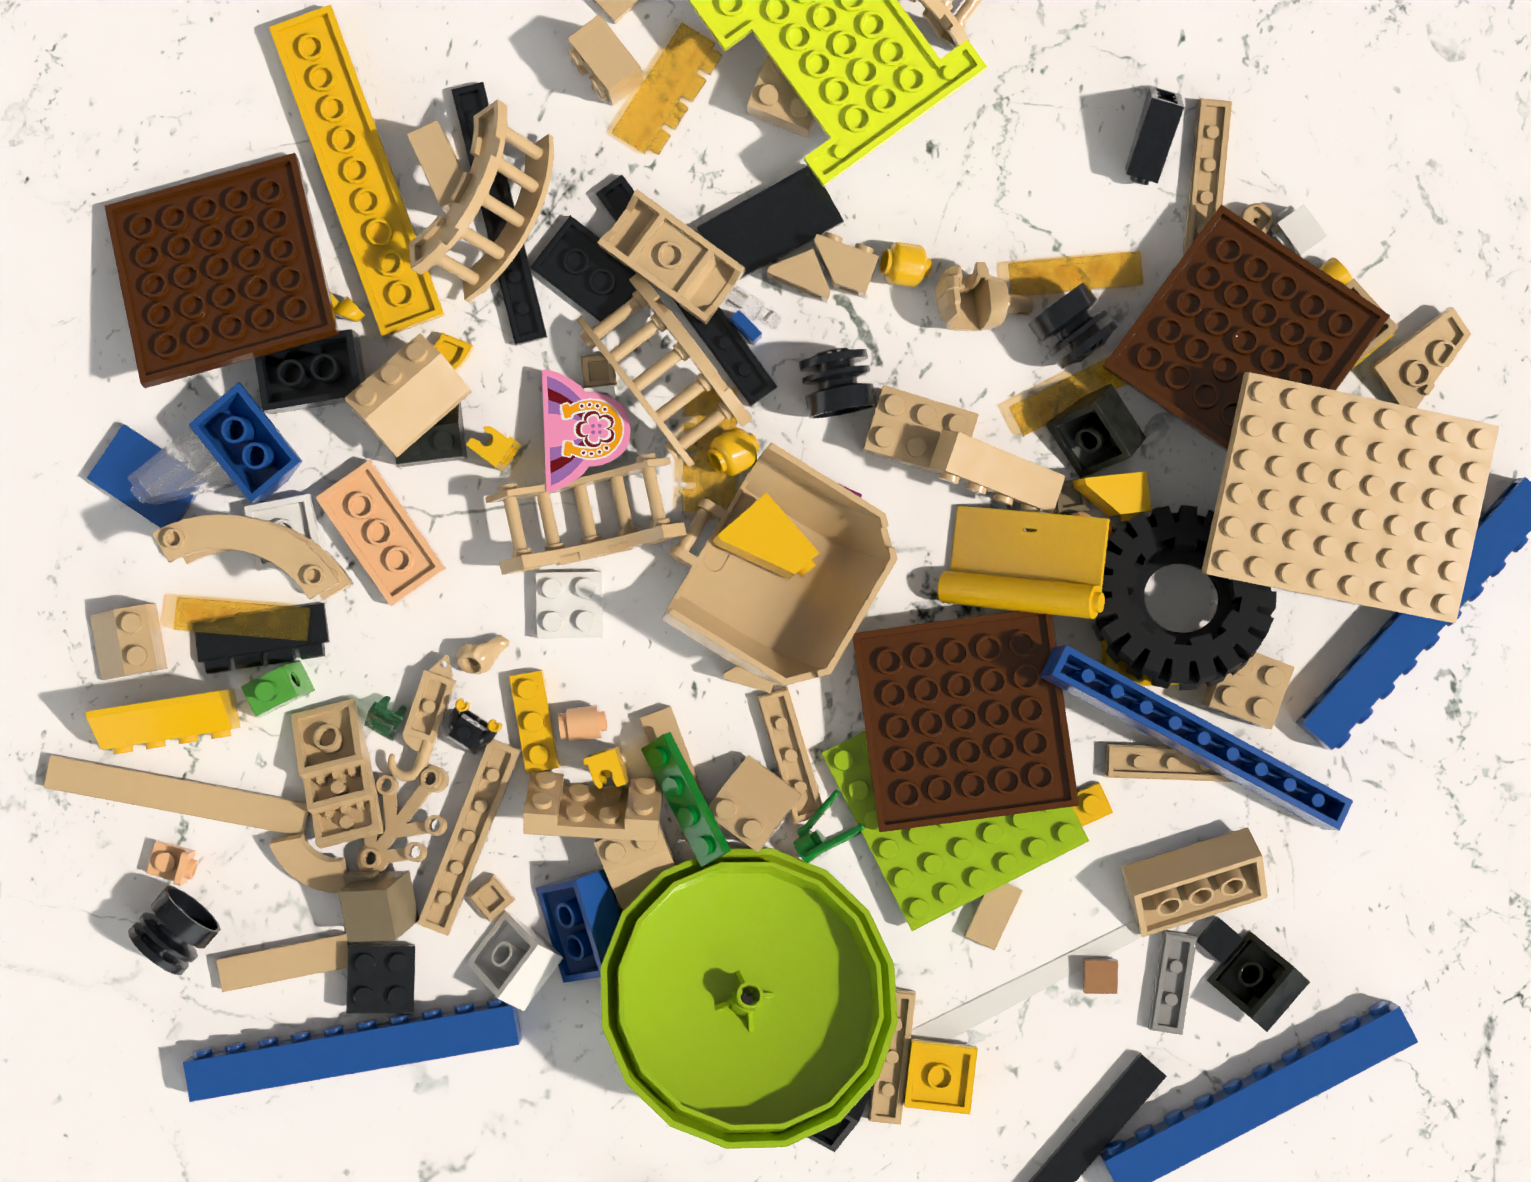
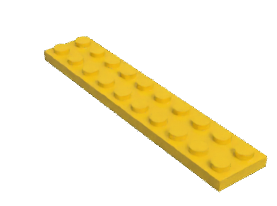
M330 4L270 26L269 30L381 336L385 338L445 316L429 269L422 275L411 270L409 243L417 236L333 7Z

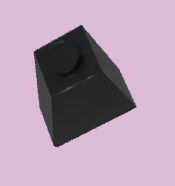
M1149 86L1125 166L1126 174L1130 175V180L1142 185H1149V182L1158 184L1184 109L1181 94Z

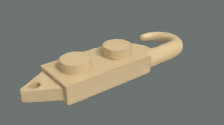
M445 655L429 670L423 671L403 730L405 743L411 749L418 751L413 767L408 771H402L395 764V755L393 753L389 755V771L395 778L401 781L416 780L427 768L457 680L453 679L448 655ZM443 661L447 663L446 667L442 666Z

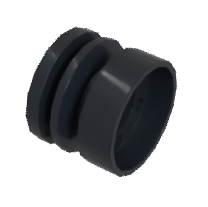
M1085 282L1064 295L1028 324L1040 342L1056 336L1059 340L1049 351L1051 356L1063 348L1068 352L1064 358L1057 362L1061 370L1071 364L1080 363L1103 346L1113 331L1118 328L1114 321L1102 329L1096 324L1108 315L1106 310L1090 316L1087 312L1096 302L1097 298Z
M832 349L819 352L799 362L800 372L815 371L816 373L802 378V384L818 385L819 391L805 396L809 419L839 416L877 406L873 384L857 382V377L870 372V366H854V363L868 359L867 349Z
M167 886L151 904L154 914L143 913L139 918V922H136L128 930V934L133 944L150 961L169 973L182 975L189 967L188 962L192 963L198 957L195 947L204 949L221 929L215 917L195 898L176 887Z

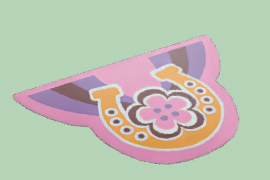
M543 369L546 492L549 493L571 484L583 475L588 467L604 465L619 457L628 447L631 428L627 410L619 401L601 393L585 392L572 379L560 373Z

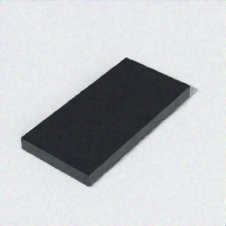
M806 166L697 227V230L703 238L745 267V272L739 279L741 280L814 240L816 234L823 235L825 232L843 224L844 220L825 186L821 185L810 168Z

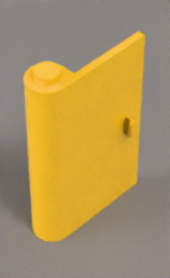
M957 506L950 571H943L939 578L938 598L940 602L946 604L1094 619L1098 613L1103 611L1105 604L1102 584L1110 519Z

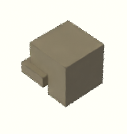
M379 870L349 871L343 876L345 887L338 891L348 942L397 940L418 922L419 916L409 870L386 871L381 876L379 875Z

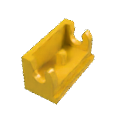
M484 426L485 432L493 437V439L487 440L489 446L482 444L474 438H470L466 446L497 469L504 471L522 445L511 436L507 438L493 427Z
M619 745L583 758L584 766L588 765L593 782L600 789L603 787V784H607V778L611 777V775L617 787L627 784L630 780Z

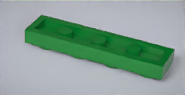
M671 732L659 736L641 748L700 866H706L730 852L731 849Z

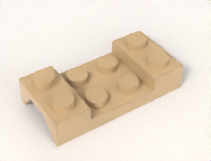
M638 189L633 193L627 208L611 230L597 242L601 249L638 273L705 325L745 272V267Z
M547 771L531 772L523 811V834L658 842L663 792L657 780L649 777H630L629 788L603 786L600 789L597 786L583 784H564V774Z

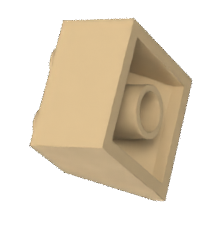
M142 604L90 615L101 680L168 669L157 604Z
M748 755L722 786L710 803L709 808L718 824L758 853L769 841L802 794L752 756Z

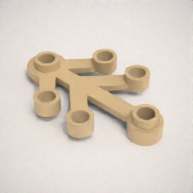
M428 766L419 777L420 785L399 813L396 793L399 789L398 780L388 775H383L377 780V791L383 795L385 831L379 839L378 834L364 838V845L359 849L356 858L357 865L361 871L379 870L380 874L387 868L389 863L407 860L421 862L426 858L427 848L420 842H410L405 848L400 849L389 848L397 838L424 834L440 836L445 833L447 821L442 816L431 815L425 821L409 823L431 793H440L447 788L449 776L443 768ZM431 773H434L436 780L433 784L429 785L427 778ZM387 780H390L392 783L389 791L384 790V783ZM438 819L440 827L437 831H433L432 823ZM418 846L420 854L414 858L412 856V849ZM373 852L376 856V860L373 864L370 865L368 862V856L370 853Z

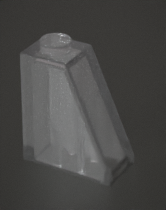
M191 428L187 429L127 477L133 485L130 487L133 495L141 503L146 501L152 505H159L236 485Z

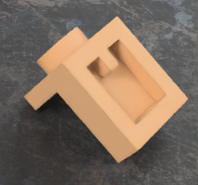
M160 840L155 841L146 873L174 881L173 884L179 886L188 883V879H193L198 866V861L194 860L196 850Z

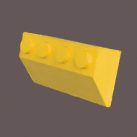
M235 689L86 711V718L101 750L112 748L113 755L133 752V745L145 743L146 749L165 747V740L178 738L179 744L199 741L198 735L211 733V739L232 736L231 729L241 728Z

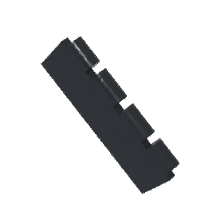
M324 603L193 623L198 662H204L207 674L231 671L230 658L233 657L236 670L263 666V653L265 652L269 665L296 661L295 648L298 647L302 660L324 657V643H330Z

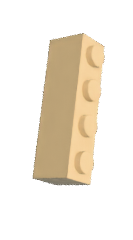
M943 429L929 468L941 472L939 478L954 484H958L959 480L968 483L966 489L982 495L989 491L994 493L993 500L1012 506L1014 501L1021 504L1020 511L1027 512L1042 511L1053 514L1066 477L963 433Z

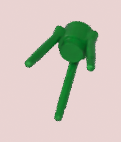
M834 790L808 822L796 830L799 838L793 841V844L800 857L806 863H810L827 850L861 834V831L865 828L864 824H859L829 840H826L818 829L814 832L810 830L839 796L840 792L838 790Z

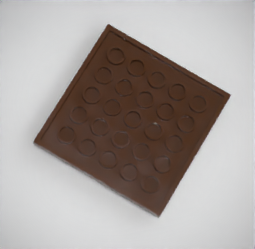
M296 153L104 206L140 384L144 388L339 335L300 162Z
M1220 205L1110 355L1103 368L1227 452L1244 372L1336 391L1385 325L1390 315L1225 206Z
M1012 611L856 632L853 635L879 832L1079 806L1063 689L1039 677L1053 648L1056 647L1052 615Z

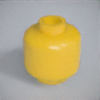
M894 242L889 249H885L882 253L880 271L882 275H885L887 282L890 284L917 287L924 277L927 278L929 276L931 259L927 258L926 251L921 245Z
M738 427L732 428L712 440L708 457L718 473L736 476L754 466L757 461L759 443L752 433H746Z

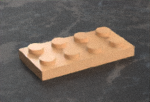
M368 460L315 497L390 606H394L446 569L371 460Z

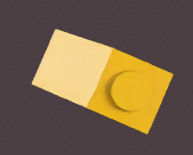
M1147 471L1087 477L1073 481V487L1108 517L1120 515L1121 522L1128 521L1140 513L1152 511Z

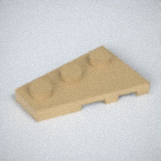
M1448 307L1371 365L1370 368L1395 404L1417 408L1424 397L1429 395L1435 387V381L1445 367H1449L1470 337L1471 332L1454 307Z

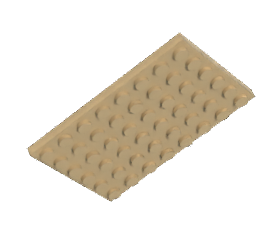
M1244 372L1201 573L1456 623L1500 426L1261 374Z

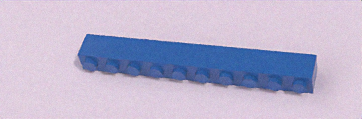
M1526 477L1514 479L1479 518L1457 620L1462 614L1460 611L1461 607L1467 601H1474L1483 592L1484 587L1482 584L1489 576L1493 578L1498 575L1507 563L1504 560L1511 552H1518L1529 540L1526 536L1531 531V481ZM1394 612L1295 723L1324 749L1333 750L1334 748H1341L1351 737L1349 731L1357 723L1360 725L1373 713L1371 707L1379 698L1384 700L1392 693L1396 687L1393 684L1401 674L1407 675L1418 663L1415 658L1423 649L1425 651L1431 649L1440 639L1438 633L1445 625L1449 627L1453 623Z
M1068 645L1053 648L1039 676L1323 830L1340 831L1353 803L1352 799Z
M496 997L487 1000V1005L474 1007V1002L455 1005V1011L442 1013L441 1008H433L422 1011V1016L409 1018L408 1014L394 1015L389 1017V1022L376 1024V1019L357 1022L356 1028L344 1030L343 1025H335L324 1028V1033L311 1035L310 1031L296 1032L291 1034V1039L278 1041V1036L259 1039L258 1045L246 1047L245 1042L226 1045L224 1051L213 1052L211 1047L198 1049L192 1052L193 1056L183 1062L189 1102L519 1045L522 1040L518 1010L516 1007Z
M1387 1001L1378 1002L1369 1008V1013L1360 1018L1357 1016L1350 1017L1339 1024V1029L1331 1033L1326 1031L1315 1035L1310 1039L1311 1043L1301 1049L1293 1047L1281 1054L1282 1059L1272 1064L1266 1062L1252 1069V1074L1242 1080L1234 1078L1222 1085L1223 1090L1213 1095L1206 1093L1193 1100L1194 1105L1183 1111L1178 1108L1168 1112L1163 1117L1164 1121L1154 1126L1146 1124L1138 1128L1134 1132L1135 1136L1124 1142L1122 1139H1118L1109 1143L1100 1156L1113 1181L1153 1182L1418 1043L1401 1007L1392 1001L1388 1003Z

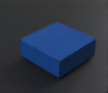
M740 310L731 316L732 325L751 345H755L762 338V332Z

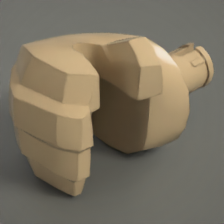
M976 262L973 273L968 277H963L961 265L951 266L941 274L939 283L934 288L936 305L938 306L940 317L948 330L966 332L990 330L1002 325L1006 314L1029 316L1033 309L1032 296L1008 294L1006 282L1002 278L990 275L986 262Z

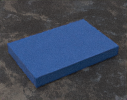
M123 424L87 477L88 480L160 528L180 521L208 481L207 478L126 424Z

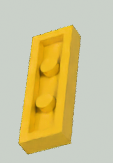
M543 670L509 676L526 774L559 768Z

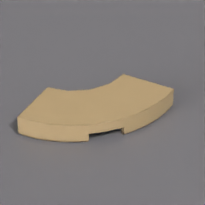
M304 833L275 838L269 843L279 864L300 883L329 893H338V891L345 887L343 876L348 873L344 857H329L319 853L308 843Z

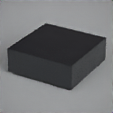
M1216 916L1197 938V943L1223 964L1244 939Z

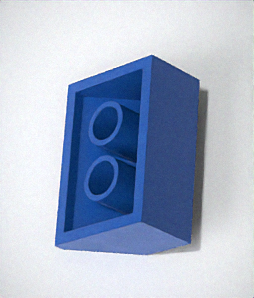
M240 382L188 424L250 503L264 502L289 481L303 461Z
M604 869L582 873L536 887V893L552 946L563 957L558 964L563 983L601 977L600 967L620 919L611 884Z

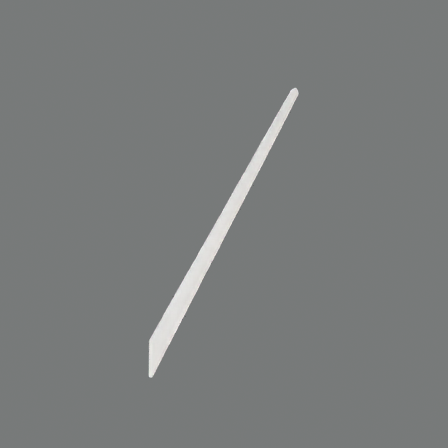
M1136 920L912 1029L911 1039L945 1043L1082 970L1083 958L1102 959L1141 938Z

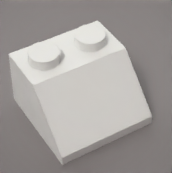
M505 910L466 964L498 999L524 1011L563 957L545 938Z

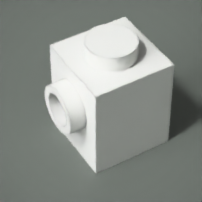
M1305 204L1296 210L1290 205L1275 216L1278 223L1271 228V231L1274 233L1272 238L1299 256L1327 237V234Z

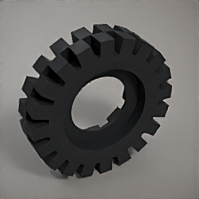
M1181 505L1178 512L1171 513L1169 506L1154 508L1149 517H1145L1141 513L1128 520L1125 529L1122 530L1119 527L1107 542L1102 584L1105 604L1103 611L1094 618L1095 621L1092 628L1099 642L1106 641L1108 646L1105 652L1116 664L1121 660L1128 665L1126 669L1128 674L1138 680H1141L1143 675L1151 677V685L1168 689L1171 683L1179 684V690H1196L1200 683L1205 682L1207 687L1223 682L1228 674H1236L1254 656L1262 644L1274 619L1271 615L1276 609L1277 592L1271 591V587L1206 574L1214 584L1218 598L1216 612L1208 624L1196 631L1181 633L1160 626L1151 617L1145 605L1144 592L1148 580L1156 571L1172 564L1190 565L1202 571L1214 511L1209 509L1206 517L1197 515L1198 506Z

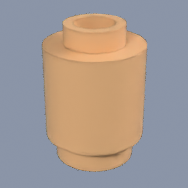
M598 705L566 709L565 713H558L561 740L569 739L570 742L598 739L602 738V731H607L606 712H599Z

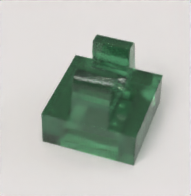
M385 696L378 703H373L367 713L364 725L393 742L400 731L406 707L402 705L397 712H392L387 709L391 698Z

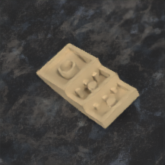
M352 698L291 714L298 774L304 782L307 811L312 814L316 846L322 849L384 833L371 760L356 700Z

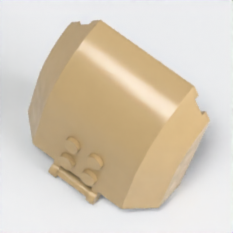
M770 443L757 459L726 510L706 498H702L697 506L699 510L686 530L687 535L681 538L678 545H673L668 553L676 561L689 566L690 570L673 596L661 620L744 670L775 684L786 686L827 676L832 673L898 558L895 547H892L887 529L889 524L886 513L774 443ZM767 492L818 550L819 554L812 559L816 566L802 578L796 573L789 580L716 546L713 540ZM710 516L714 517L719 522L698 557H696L689 551Z

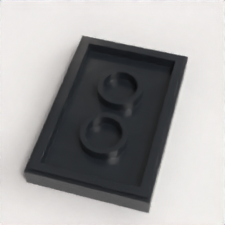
M570 215L530 268L601 322L633 298L632 293L636 289L629 279L637 273L601 249L597 243L600 238Z

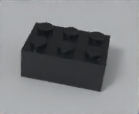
M352 329L341 330L339 335L254 358L262 409L269 414L346 403L344 398L366 380L359 334Z

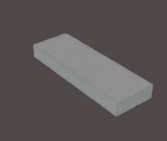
M1171 931L1162 932L1148 1024L1149 1030L1183 1035L1197 943L1196 935Z

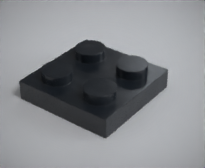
M415 944L348 945L346 1013L414 1012Z

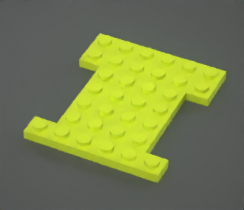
M688 0L725 52L750 33H753L829 137V140L804 157L805 163L823 187L987 68V65L968 39L940 59L898 0Z

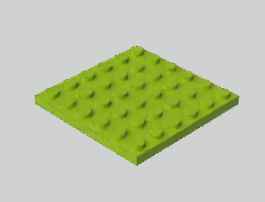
M865 731L822 752L857 824L865 825L864 830L861 832L911 931L1089 842L1072 807L879 832Z

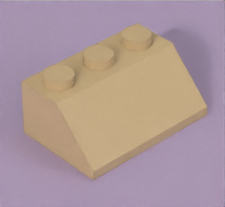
M419 333L344 399L356 417L398 457L471 394L472 391L444 356Z

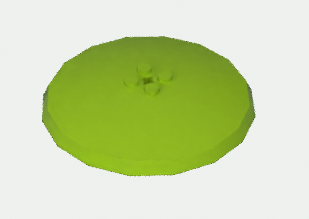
M773 848L761 849L758 853L753 849H731L727 854L703 867L700 866L698 860L694 857L662 871L622 912L600 967L602 1030L625 1083L670 1127L725 1149L788 1147L841 1122L879 1079L898 1024L894 962L870 911L827 870ZM743 993H746V998L751 996L753 1001L749 1005L742 1002L740 997Z

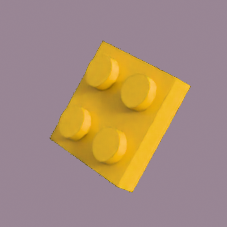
M911 1039L904 1107L970 1115L978 1052L977 1046Z

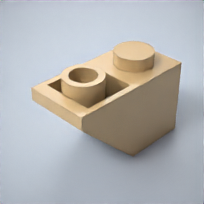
M825 232L823 236L816 234L814 247L833 287L864 298L879 256L873 254L874 249L856 243L855 247L842 243V237L829 232Z

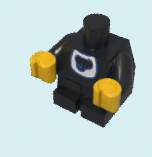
M460 698L456 701L455 707L449 716L448 727L451 731L447 738L473 755H476L482 746L491 743L497 732L502 729V723H497L496 719H491L489 722L484 719L479 721V716L468 710L470 703L464 702V699Z

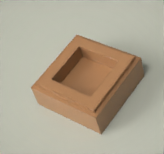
M1083 958L1084 994H1117L1118 960Z

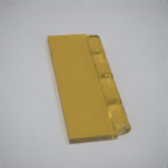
M681 23L611 132L612 135L643 154L650 150L659 155L671 137L668 132L662 129L663 125L675 131L689 109L688 106L679 100L682 97L693 103L707 81L697 72L700 69L705 74L711 75L723 56L713 49L715 42L686 24Z
M731 388L737 396V388ZM713 389L709 392L703 391L684 406V417H697V423H684V434L718 408L717 404L721 400ZM734 417L730 420L726 418L686 449L696 450V456H689L695 463L690 468L683 460V483H696V489H683L682 512H693L696 515L699 510L697 506L702 498L709 499L726 510L733 499L736 476L718 473L709 460L708 451L711 449L710 444L715 437L732 428H737V420Z

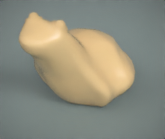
M498 635L483 644H466L457 651L456 659L462 671L469 674L486 673L491 669L502 651L509 646L510 642L502 635Z

